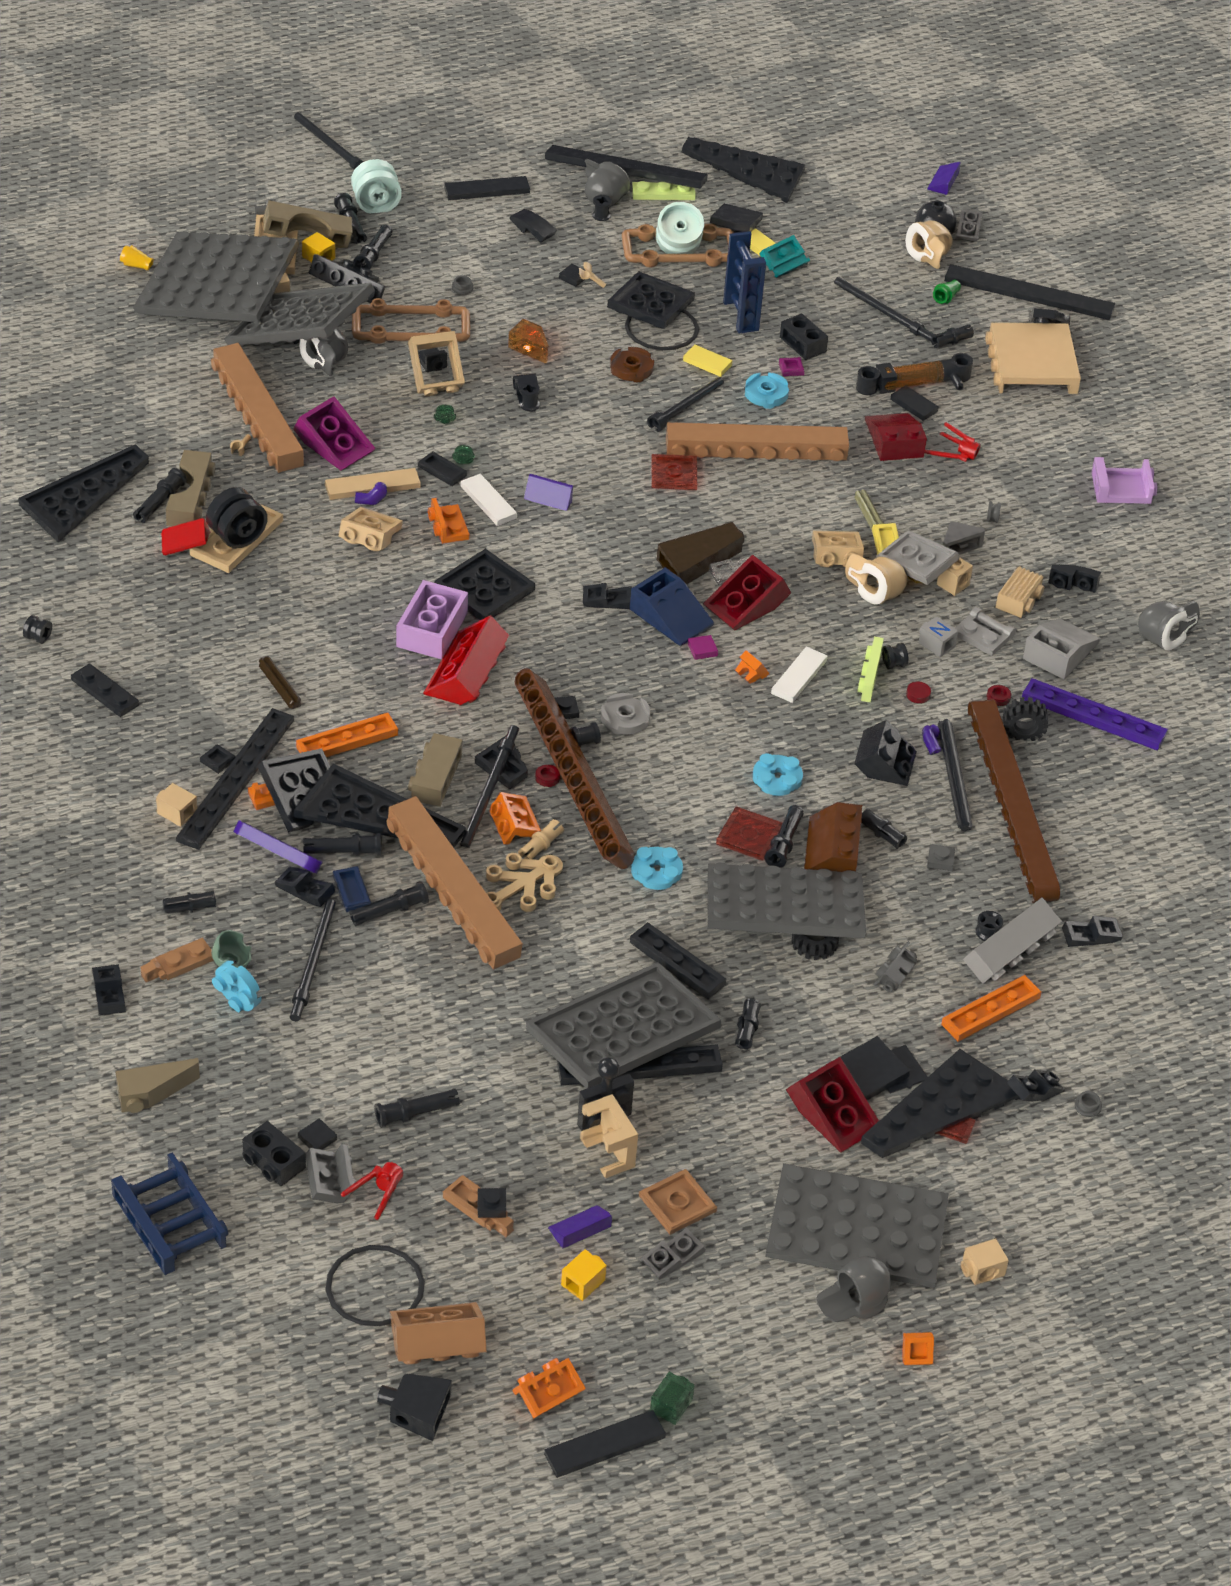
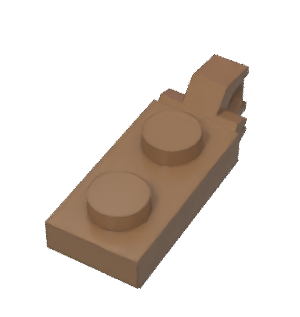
M202 937L153 958L150 962L141 966V976L145 982L158 977L161 980H170L214 961L211 955L212 950Z
M464 1175L460 1176L443 1191V1198L482 1227H486L490 1231L494 1228L504 1237H507L514 1231V1220L508 1217L507 1211L506 1218H478V1188L480 1187Z

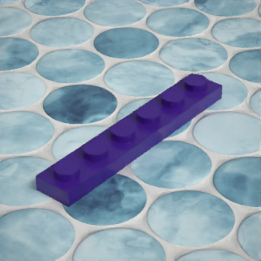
M1031 678L1022 693L1024 701H1028V697H1032L1033 702L1038 699L1040 704L1044 703L1050 711L1157 751L1167 735V728Z

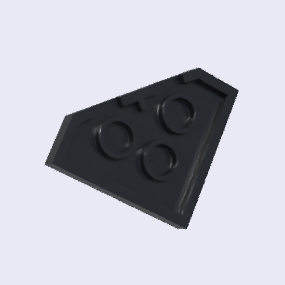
M322 748L261 761L257 767L288 833L310 827L314 821L294 817V810L330 768Z

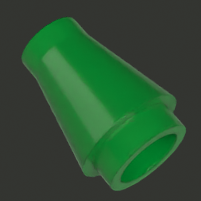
M952 280L951 282L936 285L933 291L934 300L939 304H948L956 293L960 291L961 284L957 280Z

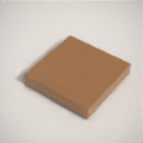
M687 1169L639 1191V1197L670 1235L717 1212V1206Z

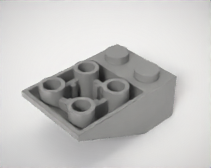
M1059 618L1039 625L1027 637L1023 659L1065 679L1100 642L1101 638Z

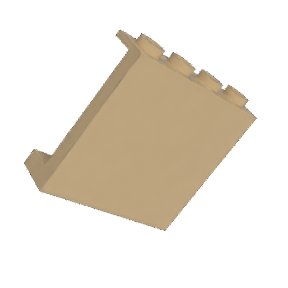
M991 323L990 331L986 332L985 341L986 345H989L988 357L992 358L991 371L995 372L994 386H998L999 393H1003L1004 384L1067 385L1069 394H1078L1081 378L1068 324Z

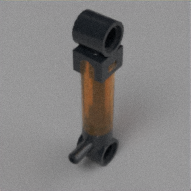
M957 353L951 359L895 367H892L891 363L877 364L876 367L864 366L858 370L856 390L862 395H873L877 390L884 394L895 392L896 389L902 388L905 385L912 387L952 381L956 390H962L964 388L963 382L968 381L971 377L973 358L965 353Z

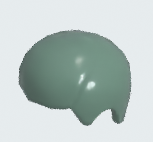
M226 930L222 931L216 938L211 955L218 967L226 961H233V959L237 963L231 965L236 968L240 965L244 968L248 966L251 961V946L244 944V935L242 933Z

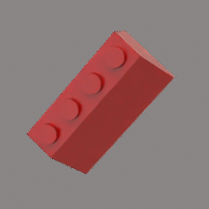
M491 615L458 631L423 694L459 705L475 701L480 695V688L489 678L490 670L497 664V657L505 649V643L510 635Z

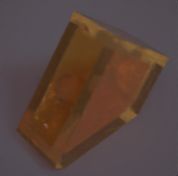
M522 319L509 331L508 348L543 363L548 361L549 345L542 326Z

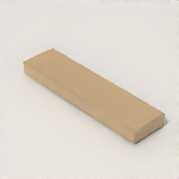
M416 468L327 479L325 480V486L329 499L334 500L355 497L356 492L369 493L377 482L385 483L387 492L420 488V480Z

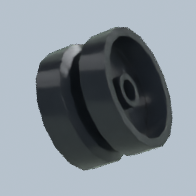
M231 487L222 491L213 499L206 513V522L227 546L237 549L252 544L260 537L265 530L268 517L265 509L245 489Z

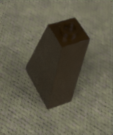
M733 522L658 543L657 561L662 568L670 570L687 585L741 553L745 541L744 534Z

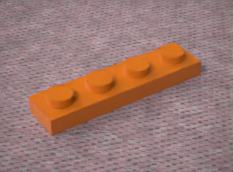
M384 713L296 740V748L299 753L322 748L325 756L329 757L398 736V727L390 714Z
M1023 975L943 1017L941 1025L959 1042L1040 999L1041 991L1026 975Z

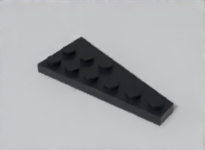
M688 137L682 147L683 154L700 162H706L716 170L725 171L729 176L754 188L758 187L771 196L775 195L785 203H788L805 170V164L796 161H788L776 156H767L755 151H746L737 147L721 145L717 142L700 140L695 137Z
M136 444L19 497V506L59 542L149 464V456Z
M333 763L296 807L294 817L374 834L381 833L384 836L398 838L395 833L389 830L386 820L388 819L389 807L407 799ZM425 808L454 848L464 836L466 827Z
M959 1049L862 1136L861 1144L881 1158H884L910 1147L912 1142L922 1138L924 1140L932 1138L934 1133L943 1129L945 1131L951 1130L981 1117L983 1112L993 1108L997 1110L1003 1107L1005 1103L1021 1098L1008 1085L1007 1079L962 1049Z

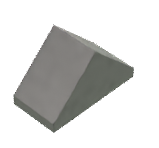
M950 521L943 546L959 554L983 547L985 530L980 527Z

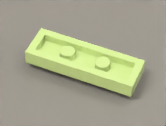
M640 181L632 182L633 200H695V188L666 182Z
M874 636L872 646H867L865 659L869 660V662L864 661L861 676H865V678L860 677L858 692L862 693L861 701L871 703L884 638Z

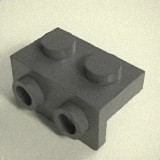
M342 1143L336 1152L309 1148L306 1153V1163L312 1199L336 1204L344 1203L350 1194L342 1197L341 1193L356 1182L352 1173V1157L349 1155L348 1144Z

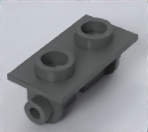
M909 941L900 948L897 945L887 957L891 961L888 964L884 962L875 974L878 978L873 985L876 986L880 982L884 985L883 987L887 992L898 989L906 977L904 975H907L917 963L916 953L906 949L910 944Z

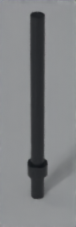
M300 112L294 115L295 120L345 159L352 169L355 170L363 163L359 157H354Z
M841 277L835 279L834 284L904 325L914 335H920L931 342V336L934 333L925 329V326L920 322L912 321Z
M516 725L510 726L505 739H502L498 747L499 754L460 843L463 847L470 848L506 760L513 753L515 748L514 742L519 732V727Z
M333 899L326 900L299 988L295 990L292 998L293 1007L290 1019L295 1022L300 1020L303 1008L307 1006L310 998L309 989L336 906V901Z

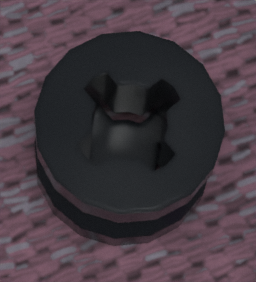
M35 615L29 616L23 627V636L27 639L34 638L40 644H44L52 632V622L48 620L41 621Z
M897 643L894 647L890 645L883 646L882 659L887 669H893L897 665L900 667L908 665V651L904 643Z
M994 911L980 913L975 929L977 937L986 941L1003 927L1002 916Z

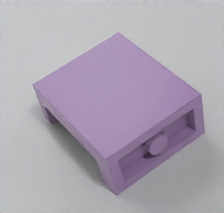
M1104 457L1094 458L1091 473L1098 503L1151 504L1153 496L1157 494V483L1153 482L1154 469L1150 468L1149 459L1143 460L1142 468L1133 469L1106 468Z

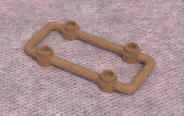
M643 224L638 229H626L622 232L624 257L632 263H642L646 267H654L659 262H705L711 267H716L721 262H727L728 253H722L716 249L707 250L705 254H658L654 250H645L642 254H632L630 237H638L641 241L649 242L656 237V228L649 224ZM704 224L702 239L712 241L717 236H726L729 244V234L734 232L729 228H717L713 224Z
M376 298L372 300L370 305H359L356 308L357 311L352 314L353 337L358 340H370L376 344L384 343L385 341H409L413 336L435 333L387 332L380 325L373 326L370 332H361V313H371L374 316H383L386 313L436 314L439 317H449L452 314L461 315L462 333H455L457 342L466 341L470 337L469 310L463 306H452L450 301L446 299L439 300L436 306L387 305L383 299ZM442 326L438 328L436 333L450 332L451 329Z

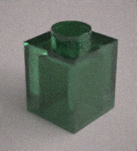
M669 1371L651 1396L650 1411L654 1410L657 1416L676 1425L693 1400L695 1384L691 1383L687 1378L677 1376Z

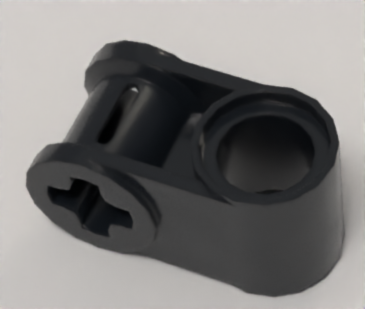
M536 373L513 376V388L516 389L515 395L518 398L520 407L525 411L531 412L539 409L538 394L540 393V387Z

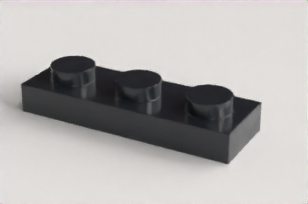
M90 663L71 674V680L120 718L139 706L137 698Z

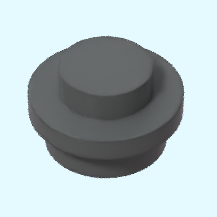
M457 276L452 282V290L457 294H468L473 290V283L467 276Z
M1085 1091L1077 1096L1074 1106L1079 1114L1086 1117H1094L1101 1112L1102 1102L1095 1092Z

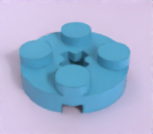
M768 372V376H761V373H756L746 380L745 397L753 404L763 406L766 409H772L783 404L788 399V382L778 374Z
M765 753L760 756V760L754 765L753 781L767 794L784 796L790 794L795 789L797 790L802 784L803 771L799 766V760L795 757ZM774 773H781L782 775L780 778H776Z
M641 847L637 850V854L634 857L631 873L633 878L642 883L646 888L654 890L668 889L672 887V884L681 879L683 863L678 856L677 850L672 847ZM654 865H659L662 868H660V871H655L653 867Z
M233 961L224 962L215 971V977L212 978L213 986L223 993L228 999L229 1006L238 1013L242 1010L251 1011L261 1002V997L257 999L256 992L260 989L256 980L243 966L240 965L236 968L231 965L234 963Z

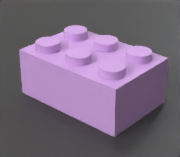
M423 580L396 626V647L442 659L468 614V592Z

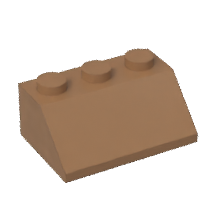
M477 1302L390 1311L395 1353L398 1361H403L405 1364H416L421 1362V1359L432 1358L434 1361H445L450 1359V1356L455 1355L473 1358L479 1356V1353L487 1352L485 1320Z

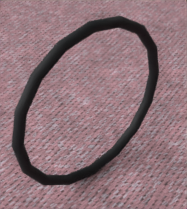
M683 310L682 313L686 314L693 321L695 327L693 336L685 343L676 346L660 347L640 341L631 333L629 327L632 319L631 316L627 317L625 323L626 332L634 342L646 348L661 351L676 350L688 346L697 338L699 326L697 320L688 311Z
M367 1245L352 1249L335 1261L327 1274L325 1291L329 1302L343 1318L365 1326L391 1324V1319L368 1321L347 1314L335 1302L331 1291L332 1278L339 1265L352 1255L368 1250L389 1251L403 1257L414 1268L419 1280L418 1295L408 1309H416L423 1298L425 1280L419 1265L407 1253L382 1245Z

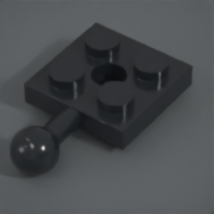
M606 1057L598 1063L597 1071L602 1077L601 1084L579 1091L577 1125L581 1132L601 1123V1112L592 1116H584L582 1106L613 1094L626 1116L628 1117L632 1113L634 1080L630 1074L615 1078L619 1073L620 1067L614 1058Z

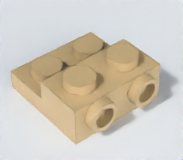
M360 507L341 519L339 537L348 543L362 544L372 551H381L391 544L392 535L401 530L403 520Z
M813 531L812 533L814 560L816 564L822 567H832L833 565L846 567V563L852 554L863 557L864 547L859 532Z

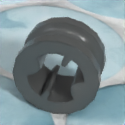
M989 501L987 522H990V520H994L995 523L999 522L1000 502L993 504L992 501Z

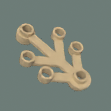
M510 853L506 856V867L508 869L517 870L524 868L533 870L529 873L502 871L498 865H490L486 869V878L490 882H513L497 893L487 892V895L499 911L504 900L524 889V895L520 900V908L525 912H531L536 908V898L534 897L535 881L544 876V883L540 886V896L546 900L553 899L556 892L554 877L561 873L563 863L560 858L553 855H546L539 860L521 859L518 853Z

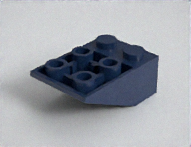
M663 568L631 588L630 610L680 647L688 642V638H694L714 625V621L684 581L667 568Z

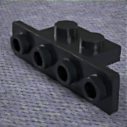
M314 254L308 273L335 287L372 283L375 291L368 297L366 302L372 303V300L376 298L382 299L385 286L378 283L379 277L372 275L373 271L370 269L358 268L355 266V262L343 259V262H335L319 254Z

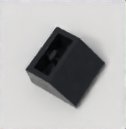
M884 720L863 731L854 764L867 778L908 786L917 751L903 738L895 727L887 720Z

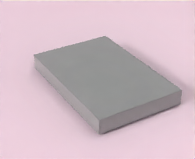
M909 530L876 556L895 560L904 568L907 576L926 585L960 559L958 552Z

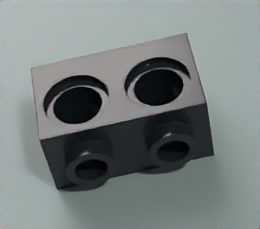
M801 313L781 321L780 338L803 359L808 360L827 352L828 335Z
M268 1120L242 1139V1155L244 1160L249 1165L253 1166L255 1164L261 1169L263 1176L269 1182L275 1181L279 1186H283L306 1168V1152Z

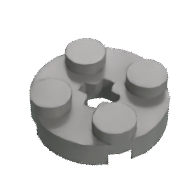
M618 693L607 698L606 703L601 707V721L613 734H635L645 730L648 726L650 707L641 697L638 700L633 698V694Z

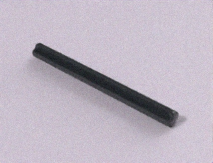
M944 719L938 722L939 735L957 826L961 831L966 832L972 829L973 824L953 725L949 719Z

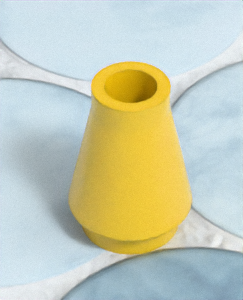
M126 245L120 255V262H123L124 266L149 270L154 262L153 258L148 257L133 245L130 247Z

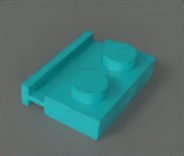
M794 235L763 249L759 253L761 257H764L767 267L770 271L774 272V277L776 278L810 261L809 257L805 256L804 249Z

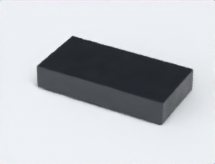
M906 385L892 393L890 400L922 421L937 413L939 406Z
M433 451L418 461L419 468L450 486H454L467 476L466 470Z

